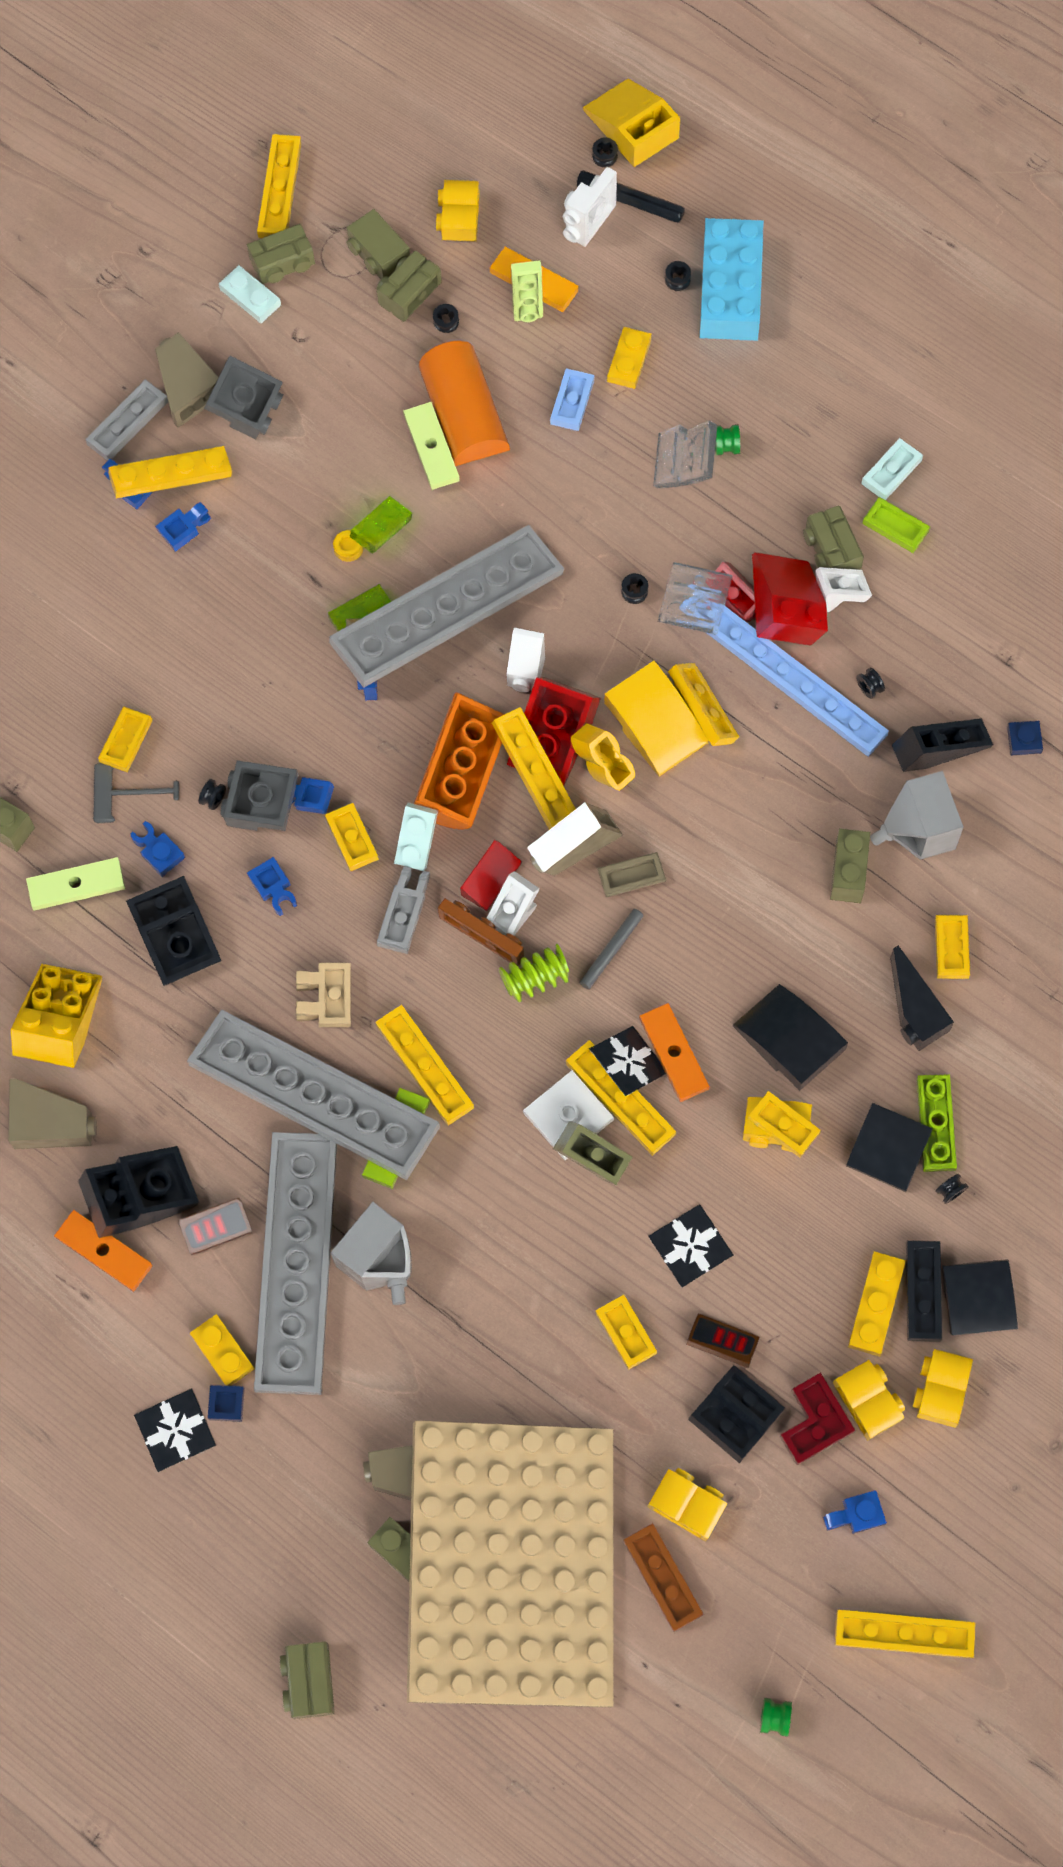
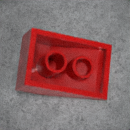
M754 552L752 554L757 637L811 646L828 631L826 601L809 561Z
M536 677L524 714L564 786L578 757L572 746L571 737L586 723L592 725L601 697L545 677ZM509 757L507 765L515 768L511 758Z

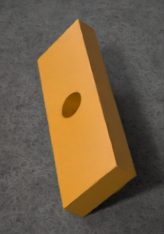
M505 246L489 267L490 273L512 285L511 264L531 262L532 260ZM541 266L543 302L564 312L578 293L579 286Z

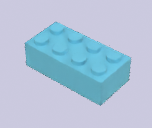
M705 218L700 338L758 341L761 305L763 220Z

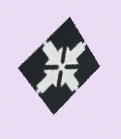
M634 1026L589 1048L625 1096L666 1075L660 1060Z
M700 1204L648 1236L681 1287L686 1286L734 1256Z
M192 1388L134 1415L157 1472L216 1446Z

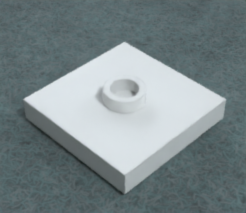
M573 1070L523 1110L524 1115L553 1148L569 1121L578 1123L593 1133L598 1134L614 1120L611 1113ZM559 1153V1155H560L564 1160L567 1159V1157H565V1156H563L562 1154Z

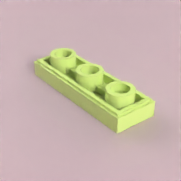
M541 261L511 264L514 321L533 322L537 318H542Z
M429 402L403 410L407 426L431 490L459 482V474L432 403Z
M118 857L26 878L31 906L34 911L125 889ZM75 883H81L79 887L72 888Z

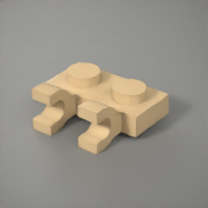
M319 963V972L296 971L297 991H309L319 988V1002L296 1001L297 1021H309L319 1018V1027H351V963Z

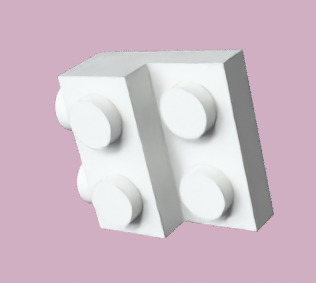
M606 167L600 176L596 175L590 187L581 182L575 191L569 192L564 202L566 211L563 214L564 223H566L563 235L567 240L573 243L577 242L586 247L615 208L616 171Z

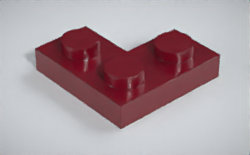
M821 1372L792 1388L793 1395L808 1419L782 1433L780 1438L796 1465L803 1463L855 1433L856 1430Z

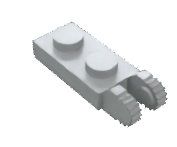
M408 866L403 867L398 884L394 886L377 939L378 947L408 954L430 878V872L422 871L416 890L408 889V882L412 875L411 867Z

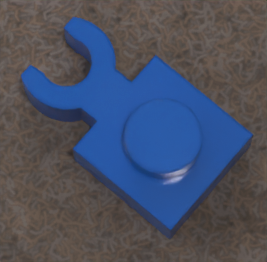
M302 777L300 785H296L292 803L300 811L326 814L334 785L330 781Z
M145 821L142 823L145 830L148 831L145 837H138L134 832L130 833L137 846L145 847L140 852L142 857L163 877L186 857L164 832L156 838L153 826Z
M274 857L247 872L248 878L263 901L271 897L273 898L272 905L276 914L279 916L283 915L282 909L279 906L283 900L290 901L293 907L297 906L293 893L284 890L291 886L290 881Z

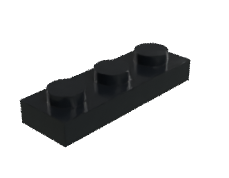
M907 1241V1341L941 1342L940 1241Z

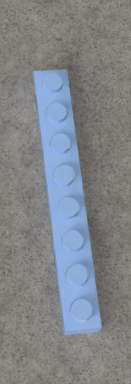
M698 586L679 607V613L869 757L888 736L889 730L772 641L758 638L755 628Z

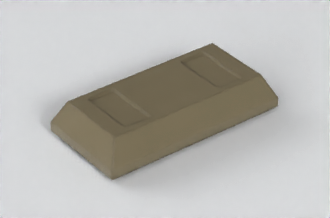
M658 852L597 868L606 897L666 881Z

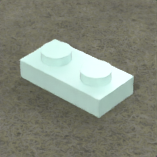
M240 265L219 283L220 290L260 323L281 306L280 298Z
M899 438L862 478L861 484L878 497L886 500L922 461L923 455Z
M407 803L394 864L408 866L420 871H424L427 868L438 810Z

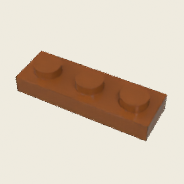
M444 898L438 907L441 920L508 962H514L517 966L521 963L520 960L524 957V947L521 946L522 942L509 933L503 935L495 930L496 926L484 917L478 919L469 913L470 910L461 902L455 900L452 903Z
M653 1523L623 1540L673 1632L704 1615Z

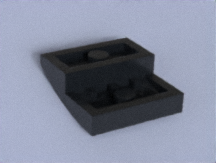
M872 1103L846 1167L907 1192L933 1128Z
M1008 1259L942 1265L944 1293L948 1305L951 1335L1018 1329L1014 1289Z
M733 1365L688 1420L740 1464L781 1415L785 1407Z

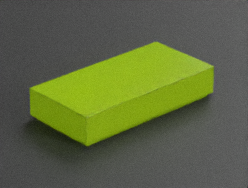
M881 497L876 500L862 523L911 553L916 551L930 529L929 525Z

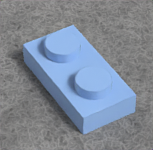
M566 368L550 418L551 425L579 431L594 384V375Z

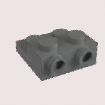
M229 355L204 409L230 421L229 427L256 440L259 432L264 435L266 434L272 418L267 415L271 408L277 410L284 394L279 392L283 382Z
M237 760L235 770H231L228 776V789H230L228 799H223L221 805V817L224 818L228 827L257 831L258 827L285 831L299 776L297 769Z

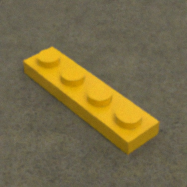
M272 134L257 228L258 238H264L289 228L302 144L301 136Z
M220 446L109 467L108 474L115 497L121 498L229 478L232 475V469L225 447Z
M519 707L493 720L492 725L550 830L576 810L524 712Z
M402 1004L375 1022L377 1028L448 1126L474 1109V1104Z
M588 1040L566 1060V1065L573 1070L581 1081L653 1156L676 1136V1131L638 1090L627 1096L621 1092L589 1048L595 1045Z
M837 1610L835 1646L974 1658L975 1622Z

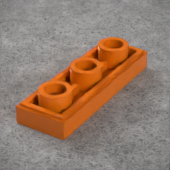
M669 1003L639 1015L644 1030L679 1101H685L709 1090L710 1086ZM676 1050L680 1055L672 1057L669 1055V1052Z
M74 1209L54 1235L57 1240L132 1292L136 1290L153 1267L151 1262L113 1236L99 1238L93 1222ZM102 1248H109V1252L106 1255H99Z

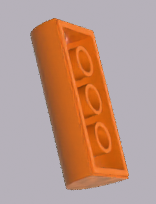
M450 341L426 352L420 359L419 369L455 466L510 451L507 437L474 346L466 341Z
M458 692L453 695L414 804L438 810L436 824L447 828L465 830L473 825L502 745L492 722L505 714Z

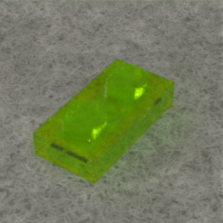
M389 496L351 529L350 538L373 554L411 521L412 512Z
M378 584L328 612V618L338 632L346 628V619H362L387 605L391 600L381 585Z

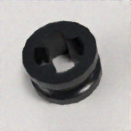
M606 137L594 142L592 147L594 163L604 168L614 165L618 158L616 142ZM601 150H602L603 152H608V151H610V154H609V155H608L607 153H602V154H600V151H601Z
M671 262L665 270V283L671 290H685L691 282V269L685 262ZM676 273L678 276L683 274V279L679 277L673 278V274Z
M442 304L435 308L433 312L435 328L442 333H450L457 329L459 313L453 305ZM448 314L450 322L444 323L442 315Z
M637 573L627 575L621 585V593L624 600L630 604H639L645 601L648 596L649 587L647 579ZM636 584L637 588L640 585V592L635 594L633 590L629 592L630 585Z
M868 668L865 675L862 673L857 675V683L868 698H874L876 692L882 693L885 691L883 680L873 668Z
M209 779L200 792L199 804L205 805L207 803L209 809L215 810L223 800L226 786L223 784L216 785L215 780Z
M960 1174L952 1176L935 1190L937 1194L944 1196L943 1202L945 1204L953 1201L968 1189L969 1186L966 1183H961Z

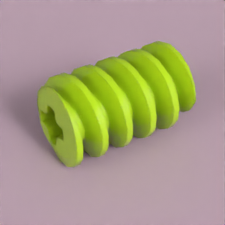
M558 944L555 945L556 954L550 948H545L544 959L537 952L533 953L532 963L525 957L521 958V968L514 962L509 963V973L503 967H499V973L508 994L513 996L518 1002H522L523 991L532 998L534 997L533 987L536 986L544 993L545 982L548 981L553 988H556L557 977L559 976L565 983H568L569 968Z

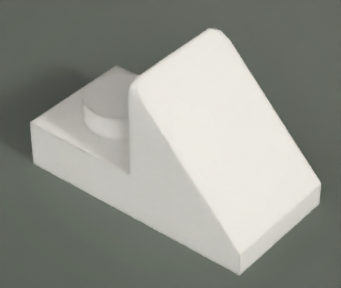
M819 567L815 570L817 583L826 601L827 612L832 611L843 601L865 602L872 596L862 570Z
M515 871L508 875L486 919L491 921L496 926L495 930L503 935L509 933L514 936L535 910L537 904L533 900L540 888Z

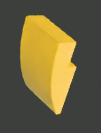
M652 661L604 694V704L623 726V733L659 777L708 744L703 730L687 704L655 661Z

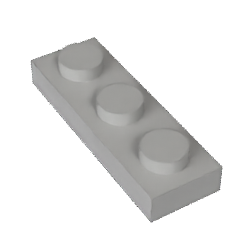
M145 379L85 439L87 446L107 461L112 459L168 403L167 395Z

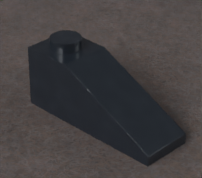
M982 718L912 726L892 744L903 772L928 769L993 746Z
M898 945L893 948L890 962L900 1026L902 1027L900 1031L905 1041L909 1045L914 1044L918 1051L950 1032L954 1021Z

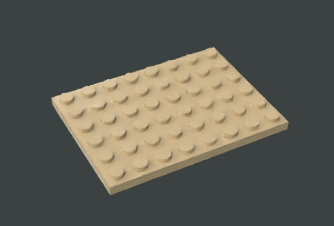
M435 1421L413 1422L407 1703L613 1707V1429Z

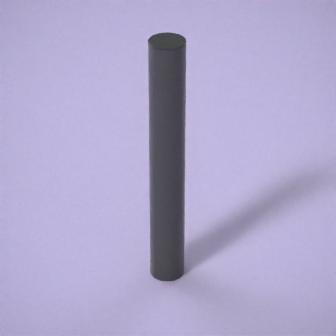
M635 908L632 910L579 983L584 988L590 990L644 917L639 910Z

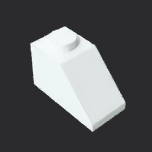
M514 628L507 668V686L519 692H529V690L532 691L536 677H541L545 662L544 633Z

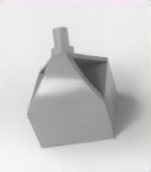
M943 771L906 781L884 824L881 825L880 830L870 836L874 845L878 846L886 840H895L920 860L956 850L963 830V824Z
M372 1202L332 1250L331 1255L336 1267L366 1291L387 1286L391 1289L392 1304L402 1305L406 1303L404 1287L407 1286V1280L411 1275L412 1256L404 1225Z

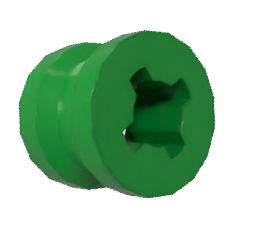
M734 424L730 428H723L721 425L714 426L716 456L723 455L724 452H731L734 455L740 454L739 424Z
M764 1698L760 1733L767 1734L770 1731H776L780 1736L788 1737L792 1701L774 1703L771 1698Z

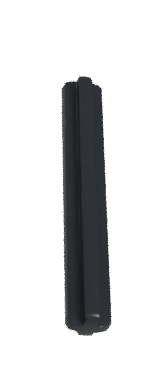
M582 170L577 178V186L582 182L590 187L596 175ZM620 183L616 185V201L676 223L681 222L685 209L683 206Z

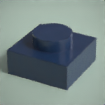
M1040 721L1008 723L1007 732L1011 756L1042 753L1043 743Z
M210 1385L207 1419L209 1421L242 1422L245 1388L243 1386Z

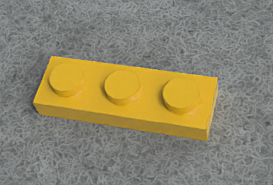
M675 664L668 673L673 679L676 689L682 694L690 711L703 729L706 739L712 746L733 744L739 738V735L696 664Z
M873 1252L848 1348L880 1357L906 1260Z

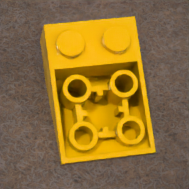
M630 79L624 80L583 107V111L606 137L616 142L618 150L633 167H636L679 139L680 117L663 98Z
M41 964L11 1027L12 1055L74 1068L85 1044L102 976Z

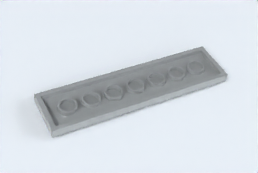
M527 525L331 635L329 643L364 688L561 576L564 567L530 525Z
M224 1010L219 1012L187 1060L189 1066L405 1180L409 1178L440 1128L438 1121Z
M272 1132L254 1381L255 1393L322 1394L337 1143L320 1134Z

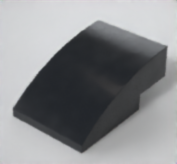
M184 876L126 900L163 986L222 961Z
M780 984L733 1024V1027L776 1072L780 1070L799 1091L840 1056L848 1045V1042L824 1018Z
M178 1146L119 1157L114 1164L85 1169L78 1180L99 1238L134 1230L161 1221L195 1207L199 1203Z

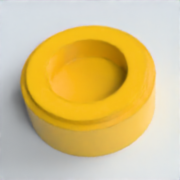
M345 530L335 536L333 549L335 555L340 560L345 562L355 561L363 553V541L357 532Z

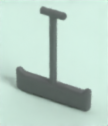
M97 763L94 766L93 820L95 823H113L115 821V818L112 816L113 795L173 793V799L179 800V781L177 780L173 782V788L112 790V771L114 768L102 763Z

